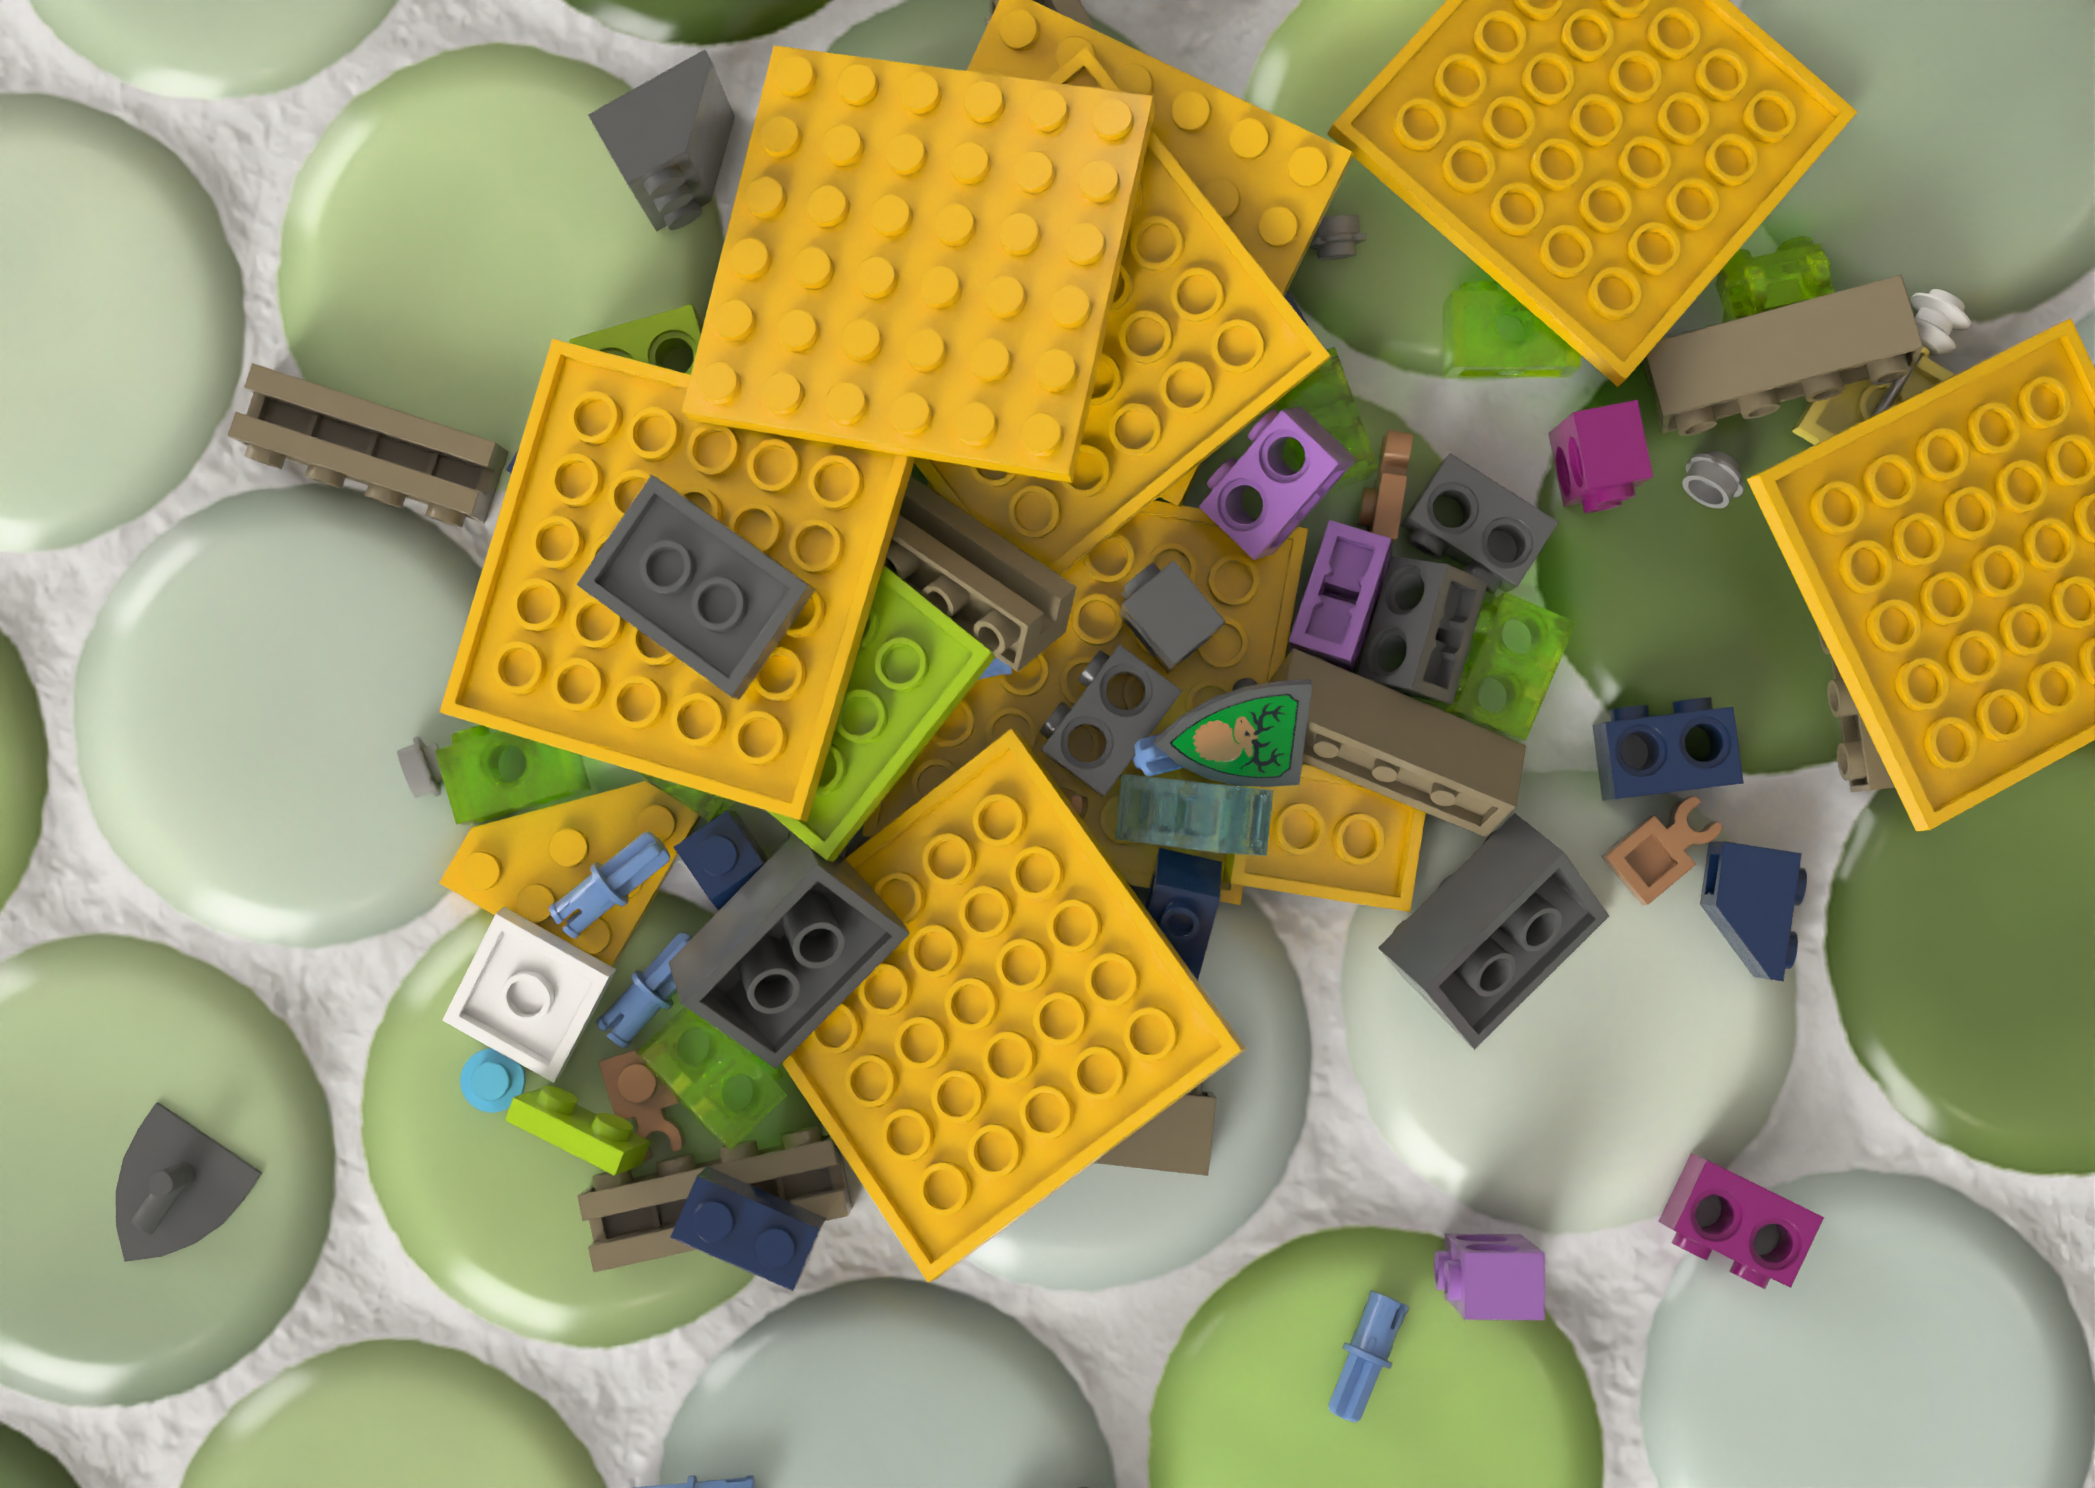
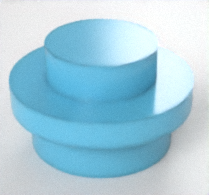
M492 1048L481 1050L472 1055L465 1063L460 1076V1086L465 1099L476 1109L488 1113L501 1112L508 1109L513 1097L523 1094L526 1085V1074L523 1065Z

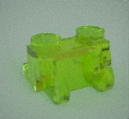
M1798 236L1782 243L1777 248L1776 253L1752 257L1749 250L1739 249L1717 274L1715 286L1724 310L1722 323L1835 293L1830 280L1831 263L1821 244H1814L1812 238L1808 236Z

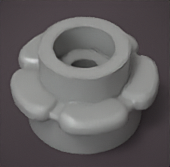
M1358 215L1324 217L1309 248L1318 250V260L1356 256L1355 244L1366 241L1367 234L1360 233Z
M1709 451L1707 454L1698 453L1693 455L1691 461L1686 464L1687 474L1682 481L1683 488L1690 497L1705 506L1717 509L1724 508L1729 504L1732 497L1742 495L1745 489L1744 482L1740 480L1741 468L1735 459L1723 452Z
M414 737L413 745L397 750L403 774L415 798L433 792L437 797L441 794L440 782L450 779L445 759L437 743L426 746L420 737Z

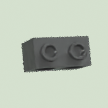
M1449 453L1440 462L1400 526L1412 533L1408 540L1417 549L1438 560H1441L1443 555L1446 554L1465 566V572L1488 581L1486 592L1495 594L1498 588L1508 593L1518 587L1557 526L1558 521ZM1450 497L1460 504L1463 510V521L1459 527H1445L1436 520L1433 513V504L1436 498ZM1500 530L1512 536L1517 548L1512 562L1498 561L1490 554L1487 540L1491 531Z
M1391 556L1357 675L1374 680L1376 683L1385 685L1410 697L1453 705L1488 581L1448 564Z
M1172 561L1163 570H1160L1152 562L1123 587L1125 591L1121 595L1125 598V601L1122 603L1119 612L1120 618L1167 674L1212 638L1225 623V620L1175 561Z
M1120 644L1111 656H1108L1102 650L1098 651L1077 680L1087 687L1072 708L1061 701L1039 731L1041 735L1048 739L1041 752L1101 797L1106 795L1135 756V743L1139 739L1149 737L1182 692V690ZM1118 675L1135 677L1143 687L1144 695L1142 702L1130 710L1116 708L1111 704L1106 693L1107 684L1111 679ZM1091 726L1099 730L1103 735L1105 751L1099 759L1093 762H1081L1075 759L1069 752L1067 745L1068 737L1078 727Z

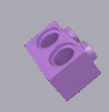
M1302 407L1282 409L1280 412L1272 409L1265 414L1248 434V438L1253 444L1238 461L1232 457L1214 472L1207 482V486L1212 492L1199 505V508L1253 560L1274 554L1357 460ZM1290 437L1297 439L1305 450V462L1299 472L1292 470L1286 464L1283 457L1284 445ZM1248 485L1255 488L1263 500V510L1258 519L1249 516L1242 505V495Z
M1329 520L1289 639L1291 651L1295 648L1309 655L1323 658L1328 663L1342 669L1354 672L1384 582L1389 561L1393 555L1391 538Z
M1445 1234V1251H1435L1434 1255L1436 1290H1444L1446 1301L1465 1320H1545V1253L1521 1234Z

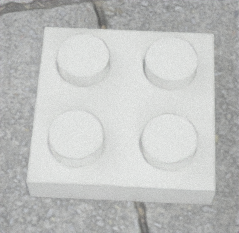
M503 907L495 914L442 1021L554 1083L567 1066L616 969L508 908Z

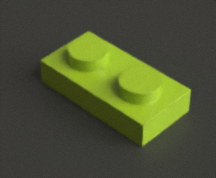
M542 1086L540 1089L513 1097L505 1121L614 1176L643 1164L651 1141L633 1133V1125L624 1118L610 1113L595 1114L577 1105L578 1098L573 1093L555 1086Z

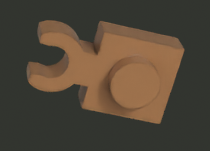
M1388 430L1387 435L1383 436L1377 479L1374 481L1373 488L1363 487L1357 525L1367 526L1366 531L1391 538L1393 544L1398 538L1408 478L1406 471L1411 454L1413 434Z
M1689 796L1678 801L1673 806L1669 816V824L1665 827L1655 815L1648 816L1601 856L1641 905L1648 906L1696 865L1685 852L1686 848L1691 844L1709 843L1717 838L1722 831L1723 826L1719 821L1710 822L1699 832L1690 828L1687 818L1689 812L1702 802L1698 796Z
M663 1040L599 1061L598 1063L614 1114L625 1120L635 1117L638 1125L635 1134L649 1140L652 1132L661 1131L669 1137L673 1152L684 1148L685 1135L683 1129L678 1122L667 1116L665 1107L678 1104L682 1099ZM650 1146L645 1156L644 1162L650 1160L653 1157L652 1149L650 1148Z

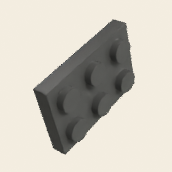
M653 475L650 476L576 584L729 696L739 700L816 590Z

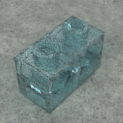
M1122 774L1115 839L1217 853L1267 856L1274 790Z

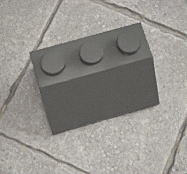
M706 50L697 53L588 114L627 185L656 232L666 226L670 230H676L690 224L702 214L701 207L711 202L734 123V113Z
M1514 813L1498 830L1486 838L1483 845L1452 875L1444 879L1438 889L1408 919L1402 921L1378 949L1414 990L1475 1050L1609 915L1564 851Z
M793 834L668 963L680 1002L683 1006L777 1069L910 933L904 923L844 858L838 855L834 862L826 861Z

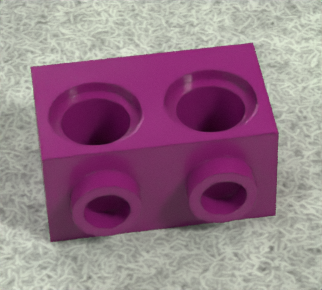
M1638 400L1573 412L1548 433L1563 507L1582 503L1584 513L1613 509L1622 506L1621 501L1636 497L1635 488L1653 478Z
M1691 1153L1658 1222L1676 1232L1671 1242L1672 1244L1706 1261L1712 1250L1734 1260L1729 1272L1766 1289L1770 1279L1790 1288L1792 1287L1824 1217ZM1717 1195L1721 1203L1719 1218L1710 1226L1700 1227L1696 1220L1698 1204L1707 1196ZM1775 1224L1779 1233L1776 1247L1765 1255H1758L1754 1246L1757 1232L1765 1225Z

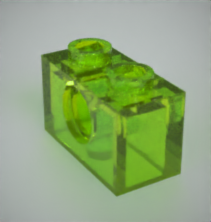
M1471 281L1459 285V291H1452L1443 303V378H1569L1581 367V355L1508 291H1498V284L1496 282ZM1509 315L1517 318L1525 330L1524 341L1513 343L1503 339L1497 331V317Z
M476 726L450 735L453 745L435 750L456 825L477 824L591 790L582 755L503 731L490 734L489 727ZM517 746L526 757V769L519 779L508 782L500 774L498 763L500 756L506 749Z

